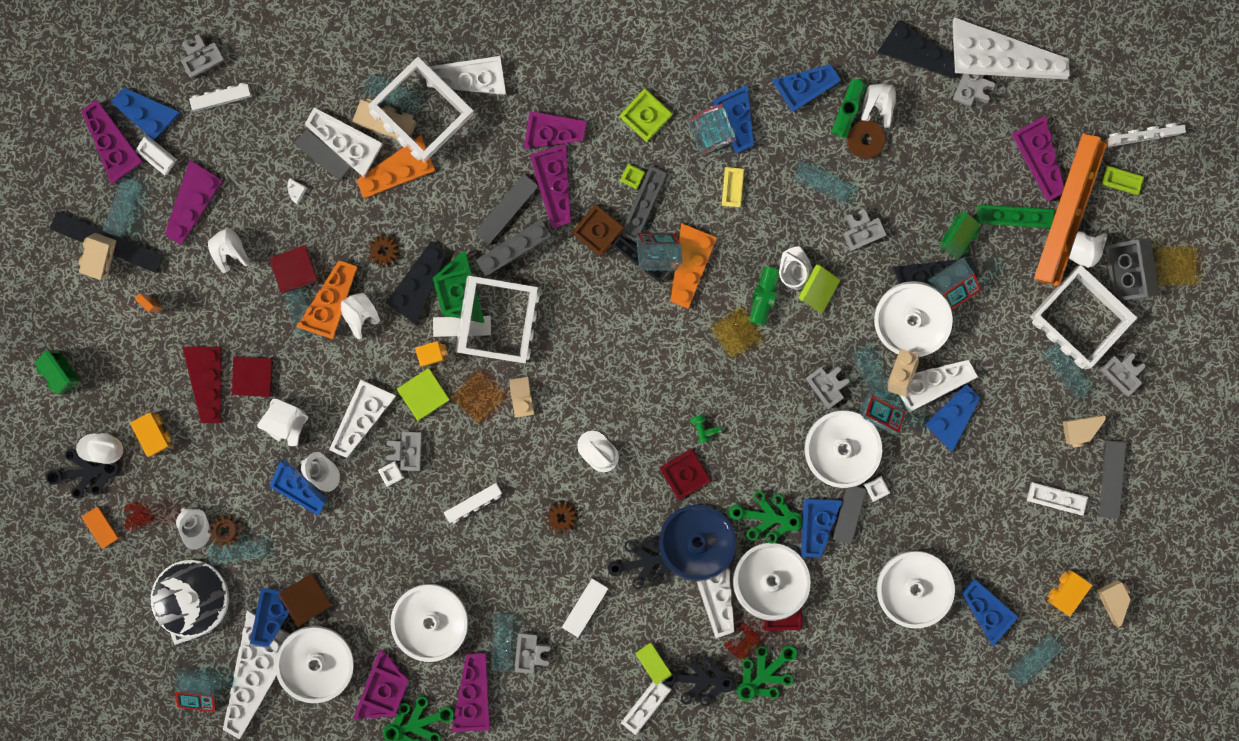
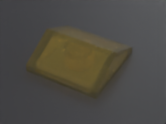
M741 306L709 327L730 359L762 338L753 323L748 322L749 317Z

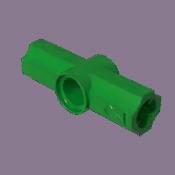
M851 79L830 133L840 138H847L866 90V83L858 79ZM844 105H852L853 113H847L844 110Z
M764 266L759 285L756 286L753 293L752 301L754 303L748 322L765 326L770 307L773 306L777 292L775 289L780 270Z

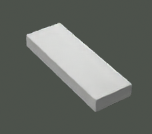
M483 316L484 323L470 321L468 336L491 335V316ZM434 317L433 337L458 336L460 319L454 317Z
M1031 482L1027 501L1084 516L1088 497Z
M592 578L562 628L579 637L607 592L608 587Z
M652 682L621 721V724L636 735L669 694L671 688L663 682L658 686Z

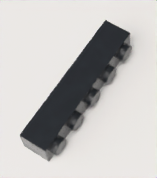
M620 236L613 243V248L656 281L660 282L666 275L663 269Z

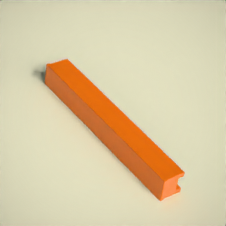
M1082 134L1034 277L1035 280L1042 284L1060 286L1107 146V142L1101 141L1100 137Z

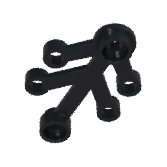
M69 449L65 452V458L73 461L83 469L65 472L57 469L50 470L46 474V481L50 485H57L64 479L84 476L77 487L71 490L72 497L78 499L84 495V489L94 475L102 473L97 483L90 487L91 494L100 495L107 480L110 477L119 475L122 466L120 461L117 460L111 463L115 465L114 471L109 469L110 464L99 463L101 466L94 467L86 460L80 458L76 450ZM70 451L74 453V457L72 459L68 456ZM56 473L58 475V480L53 479V474ZM95 486L99 487L98 493H95L93 490ZM76 489L80 490L79 496L75 495Z
M651 536L645 537L643 540L644 546L646 548H653L660 553L659 544L654 541V538ZM646 539H652V545H646ZM633 540L625 542V550L635 553L642 559L624 563L613 560L608 565V572L612 576H619L625 570L644 567L638 577L632 581L633 587L637 590L643 588L644 580L655 564L663 563L657 574H653L651 577V582L655 586L662 583V578L668 570L661 555L652 556L638 547ZM631 542L634 544L633 549H628L626 545ZM617 565L619 570L613 572L612 566ZM655 576L660 577L659 583L653 581ZM636 580H640L642 582L640 587H636L634 585V582Z
M692 654L686 655L684 661L698 676L676 674L673 669H669L673 679L663 681L666 685H672L675 682L697 684L681 695V702L685 705L690 704L692 698L708 685L716 686L708 694L701 695L700 703L704 707L709 706L711 700L721 692H731L736 686L734 676L729 673H723L716 665L712 656L705 657L703 663L706 668H710L717 678L709 677L696 662V658ZM692 657L694 659L693 663H688L686 661L687 658ZM712 659V665H707L706 660ZM729 680L730 685L724 686L723 681ZM685 695L690 697V700L687 702L683 700ZM704 697L709 698V702L703 703L702 699Z

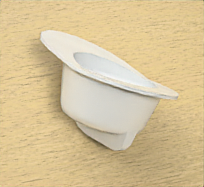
M588 431L581 435L577 445L578 451L589 465L599 472H608L614 469L619 460L618 451L603 434L597 431Z
M89 434L79 440L76 451L83 460L111 464L121 458L123 446L117 438L110 434Z
M314 452L305 460L300 461L301 474L320 490L330 492L338 486L340 481L339 470L322 453Z
M181 509V513L176 520V526L183 543L190 549L203 547L208 542L211 534L208 533L210 526L205 513L200 509Z

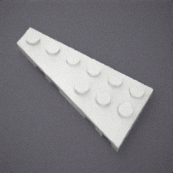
M958 18L953 19L955 73L1068 79L1070 76L1068 58Z
M247 610L241 646L239 647L234 680L223 727L224 731L238 739L244 734L276 678L275 663L277 653L284 640L290 635V633L280 628L269 648L249 645L256 615L250 610Z

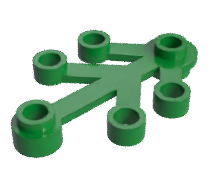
M755 491L753 499L760 504L765 513L744 510L738 504H734L729 508V516L734 520L744 517L763 521L754 529L751 528L747 531L746 535L752 541L756 540L760 533L774 523L782 525L774 532L766 534L765 539L770 544L775 543L777 538L788 530H799L803 524L801 515L791 512L783 502L784 499L780 494L772 496V503L780 508L784 516L775 514L765 500L764 493L761 491ZM757 493L762 494L761 500L755 499ZM776 496L781 498L780 503L774 502ZM735 509L740 510V514L738 516L733 515V511ZM792 518L797 520L795 525L790 524ZM751 531L756 532V536L754 538L749 537V533ZM770 534L775 536L773 541L768 540Z
M763 645L756 648L758 656L757 677L753 681H751L753 662L751 659L745 658L742 661L743 683L737 688L738 697L742 701H751L755 696L776 699L779 696V690L776 687L772 686L769 689L757 687L761 683H777L790 686L793 683V677L790 674H784L783 676L771 675L785 661L795 660L797 651L793 646H784L781 650V655L766 669L765 656L768 653L767 648L763 647ZM760 648L765 649L763 655L758 654ZM788 649L792 650L790 656L785 655V651ZM746 661L751 662L749 668L744 667ZM787 676L791 678L789 683L784 682V678ZM745 688L750 690V693L747 695L743 694V689ZM772 689L777 691L775 696L770 695Z
M420 696L416 701L417 705L409 722L401 725L404 715L410 711L409 703L402 702L399 705V711L394 722L386 725L383 729V737L386 741H422L420 738L412 739L403 734L411 731L429 741H433L432 735H437L439 738L437 741H440V733L430 732L422 727L440 720L445 723L450 722L454 717V710L450 706H444L438 713L419 719L423 708L428 704V698ZM424 699L426 701V704L421 705L419 703V700ZM406 705L408 710L402 711L401 706ZM445 710H448L450 712V716H444L443 712ZM391 729L396 731L395 736L389 734Z

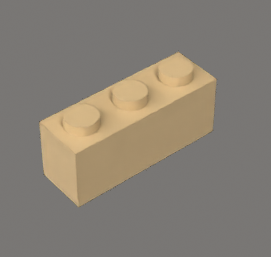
M360 100L353 122L397 139L398 137L394 133L389 134L384 129V123L380 119L376 121L369 113L368 105L373 100ZM389 106L379 107L411 138L416 126V121L413 120L412 115L404 112L402 115L397 114L395 109Z

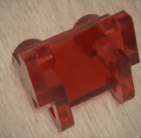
M138 502L127 504L124 507V512L134 510L132 514H128L123 524L131 532L155 520V517Z
M742 622L739 629L742 631L746 629L744 631L746 635L738 646L733 644L731 647L732 642L730 640L723 645L738 659L745 660L752 646L760 643L761 636L746 623Z

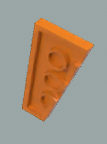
M422 135L413 140L423 151L427 149ZM407 146L403 147L367 172L365 177L357 179L363 198L365 199L435 172L431 158L425 163L421 159L418 161L411 155L412 151Z
M681 223L680 244H678L670 302L687 309L689 308L717 237Z
M338 261L296 327L334 339L342 315L341 302L348 298L358 267Z

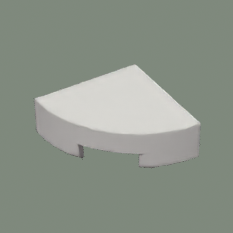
M290 178L288 181L289 195L296 204H299L307 187Z

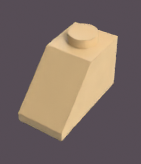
M1099 415L1063 421L1066 444H1070L1073 447L1084 446V442H1090L1106 420L1105 416Z
M1116 580L1098 589L1097 592L1113 625L1120 627L1131 599L1128 595L1130 593L1128 586Z

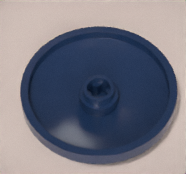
M689 505L678 509L667 518L660 532L659 550L666 566L677 576L689 581H707L722 574L730 565L736 550V536L729 520L716 509L704 505Z

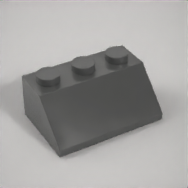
M1151 238L1105 245L1112 294L1119 301L1160 295Z

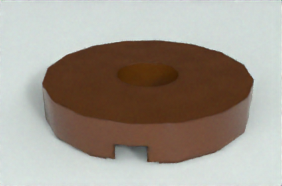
M870 120L854 124L847 135L849 151L861 159H870L877 156L885 144V134L882 128ZM862 135H869L871 143L868 145L862 144Z

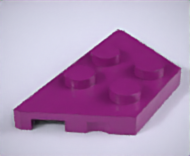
M382 649L379 650L354 714V720L384 716L393 717L396 715L410 679Z

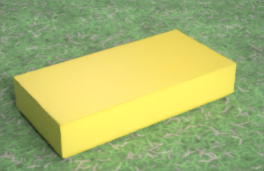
M725 167L722 206L741 208L744 169Z

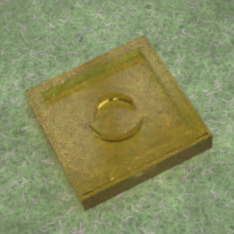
M1156 247L1158 286L1196 285V247Z

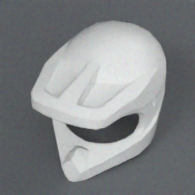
M882 83L868 86L863 103L862 121L870 120L869 113L872 107L876 106L879 109V114L884 117V127L890 128L893 109L896 103V91L893 85Z
M227 227L219 231L208 241L211 256L223 274L230 270V267L227 265L226 254L230 255L233 259L238 258L244 266L251 264L239 236L232 229Z
M1078 231L1069 259L1087 268L1093 267L1099 262L1103 254L1107 234L1103 233L1097 237L1086 235L1085 232Z
M798 246L782 253L779 274L782 282L791 289H803L813 268L803 249Z
M364 293L351 295L342 300V315L357 339L362 338L361 328L366 318L371 317L370 321L372 324L380 322L375 307Z

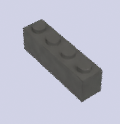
M540 219L478 258L476 262L488 278L552 236Z

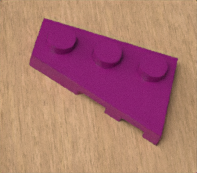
M530 111L524 149L583 141L587 121Z

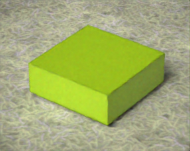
M628 164L620 182L637 190L645 172Z

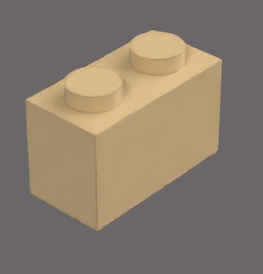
M97 233L86 237L83 242L84 253L79 259V273L98 280L106 277L109 273L117 240Z
M900 349L888 381L889 392L907 397L919 364V354Z

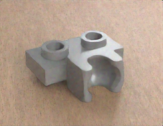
M199 34L195 35L197 44L194 47H191L186 41L182 43L189 56L181 60L191 79L225 61L216 43L214 42L207 46Z
M963 74L953 101L969 107L972 106L974 98L983 103H989V96L985 95L983 91L986 89L994 90L996 84L983 79L984 75Z
M865 209L859 212L860 221L854 220L852 215L846 216L851 230L843 233V236L850 251L886 236L880 219L877 218L870 221Z
M1128 353L1121 361L1112 356L1100 369L1127 397L1142 384L1136 376L1145 368V364H1137L1135 367L1132 365V360L1135 358L1134 353Z
M839 366L827 374L820 367L805 378L827 409H830L844 398L839 390L850 382L849 379L837 380L836 375L841 371Z
M402 432V441H387V445L395 447L396 452L394 455L386 456V460H401L400 470L420 471L422 432Z
M518 633L514 672L534 674V665L548 666L549 659L543 658L541 653L550 651L551 645L537 644V634Z

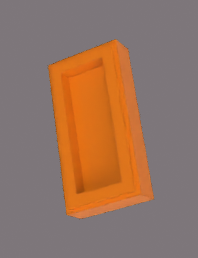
M139 293L135 298L148 312L159 313L163 309L150 295Z
M99 506L82 516L85 524L102 549L120 538Z

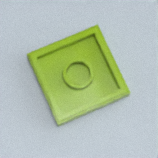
M644 88L619 117L644 141L648 142L673 113Z
M816 264L798 299L823 314L840 279Z
M430 368L397 388V391L417 421L450 400Z

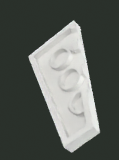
M500 56L429 66L452 90L506 95ZM426 80L427 87H429V88H434V87Z
M316 108L312 110L305 123L307 128L362 177H365L382 147L381 142Z
M1178 123L1167 124L1166 128L1159 129V126L1147 128V131L1140 132V129L1128 131V134H1110V138L1104 141L1107 142V148L1186 133L1185 125L1178 126Z
M969 360L915 373L907 397L899 396L908 412H911L976 379L978 376Z
M360 380L329 450L348 458L396 395Z
M729 567L722 574L711 580L697 582L715 638L734 632Z

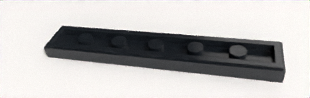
M58 211L50 226L51 230L82 243L86 237L93 233L117 240L113 256L154 273L158 272L164 255Z

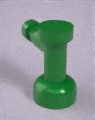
M704 414L690 418L691 423L696 425L700 438L698 439L699 444L710 441L709 436L722 433L720 426L705 430L703 422H705L706 418Z

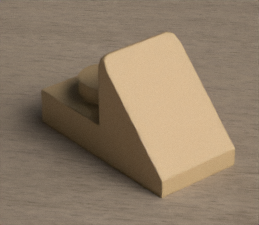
M529 378L509 380L515 418L534 415Z

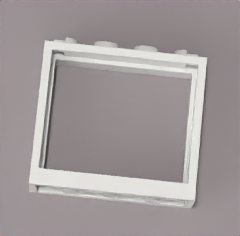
M419 57L407 66L368 105L369 113L376 121L380 119L384 123V129L389 134L394 133L398 137L396 140L404 148L407 146L412 151L411 155L418 161L421 159L424 163L473 116V110ZM415 69L461 113L425 151L378 107Z
M1082 265L1075 267L1060 283V286H1057L1030 316L1033 320L1032 323L1038 329H1043L1047 333L1048 339L1054 343L1057 342L1061 346V351L1068 356L1071 355L1075 359V364L1082 369L1092 368L1137 319L1130 310ZM1075 277L1122 320L1087 359L1041 317V314Z
M467 276L455 352L526 363L531 353V349L528 348L529 341H532L534 330L531 329L532 322H535L537 311L534 308L535 303L539 302L540 292H537L538 287ZM476 283L530 292L520 356L466 348Z

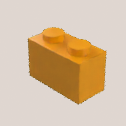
M440 341L415 348L420 366H428L445 361V356L448 355L446 345Z
M150 412L130 422L147 457H151L172 446L171 435L168 431H164L162 427L163 420L155 412Z
M1069 570L1061 575L1059 585L1049 592V599L1047 601L1064 614L1071 616L1092 585Z

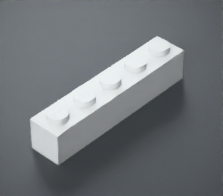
M241 83L237 87L229 86L225 90L217 89L213 93L206 92L201 96L194 95L189 100L192 110L196 112L251 98L252 93L250 85Z
M495 483L447 510L444 514L449 523L453 522L454 524L459 521L461 516L466 517L470 515V511L473 510L475 512L480 509L481 505L484 504L486 506L491 503L490 500L493 498L495 500L500 498L502 491L498 484Z

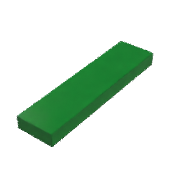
M978 204L976 221L984 225L1051 229L1055 217V209Z

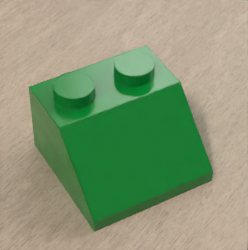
M965 211L957 214L938 248L957 259L961 258V256L965 257L970 249L968 244L971 239L975 240L980 232L978 230L980 224Z
M46 350L35 362V365L38 367L36 369L38 374L42 378L45 377L49 383L47 384L48 388L54 394L62 395L81 382L59 350Z

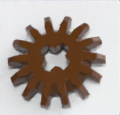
M379 234V240L374 236V244L368 242V245L372 246V249H366V252L372 253L368 256V259L374 258L373 265L379 262V268H381L382 263L388 268V262L394 265L393 259L399 260L400 258L396 256V253H401V250H396V247L400 244L393 243L396 239L394 237L389 240V234H386L385 239H383L382 234ZM382 245L384 248H389L386 256L378 253Z
M557 501L558 506L556 507L552 503L553 509L549 510L547 508L546 510L550 515L544 516L545 519L550 520L545 523L546 526L551 524L550 531L552 532L556 528V534L558 535L560 530L563 531V535H566V529L572 532L573 530L570 526L577 527L578 525L574 523V520H579V517H574V514L578 511L571 510L574 506L573 504L567 507L568 501H565L564 505ZM558 513L566 514L565 519L567 521L565 523L557 521L558 517L556 515Z
M228 514L227 519H225L224 515H221L222 520L220 521L216 517L214 520L217 523L215 525L210 523L213 530H208V533H213V536L209 537V539H215L213 545L220 543L219 548H222L224 544H226V548H229V542L236 545L234 539H241V537L237 536V533L243 532V530H237L241 526V523L235 524L237 518L235 517L231 520V515ZM229 527L230 534L228 536H221L223 533L221 529Z

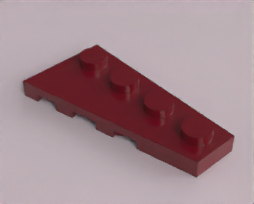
M182 347L201 423H222V347Z

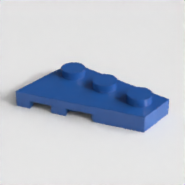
M830 64L786 77L772 79L771 81L793 113L839 83L841 79Z
M748 85L713 100L712 102L735 153L737 154L754 146Z
M123 88L111 101L154 141L180 114V112L126 88Z
M967 384L925 423L927 428L951 452H953L980 399Z
M285 458L280 461L269 487L319 516L327 502V498Z
M803 499L802 557L822 556L842 500Z
M975 579L961 592L991 645L994 646L1017 620L1018 616Z
M261 588L249 645L269 648L289 614L278 596L282 591Z

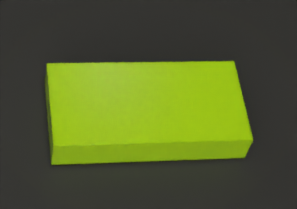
M1106 166L1101 185L1139 195L1144 176Z
M649 643L635 653L656 686L672 676V673L652 643Z

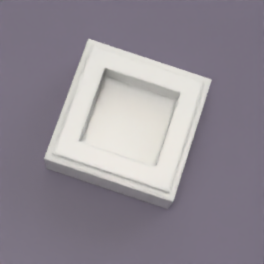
M396 461L378 470L387 487L404 478Z
M882 476L864 484L873 502L890 494Z

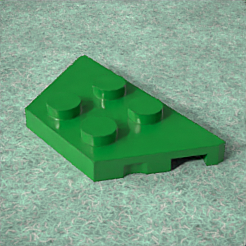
M465 251L461 252L433 277L441 311L444 316L461 318L467 276H472ZM475 289L470 321L484 323Z

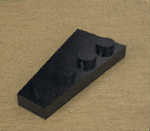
M900 20L897 21L877 52L878 54L926 69L929 72L949 79L955 74L953 55Z
M432 241L386 301L389 306L416 326L434 286L433 277L440 272L447 252Z
M972 258L892 267L898 284L911 281L923 282L938 290L960 283L975 274V277L978 276Z

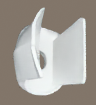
M272 399L270 408L262 417L257 427L266 431L277 441L287 439L288 446L298 445L303 424L308 420V416L300 408L278 399Z

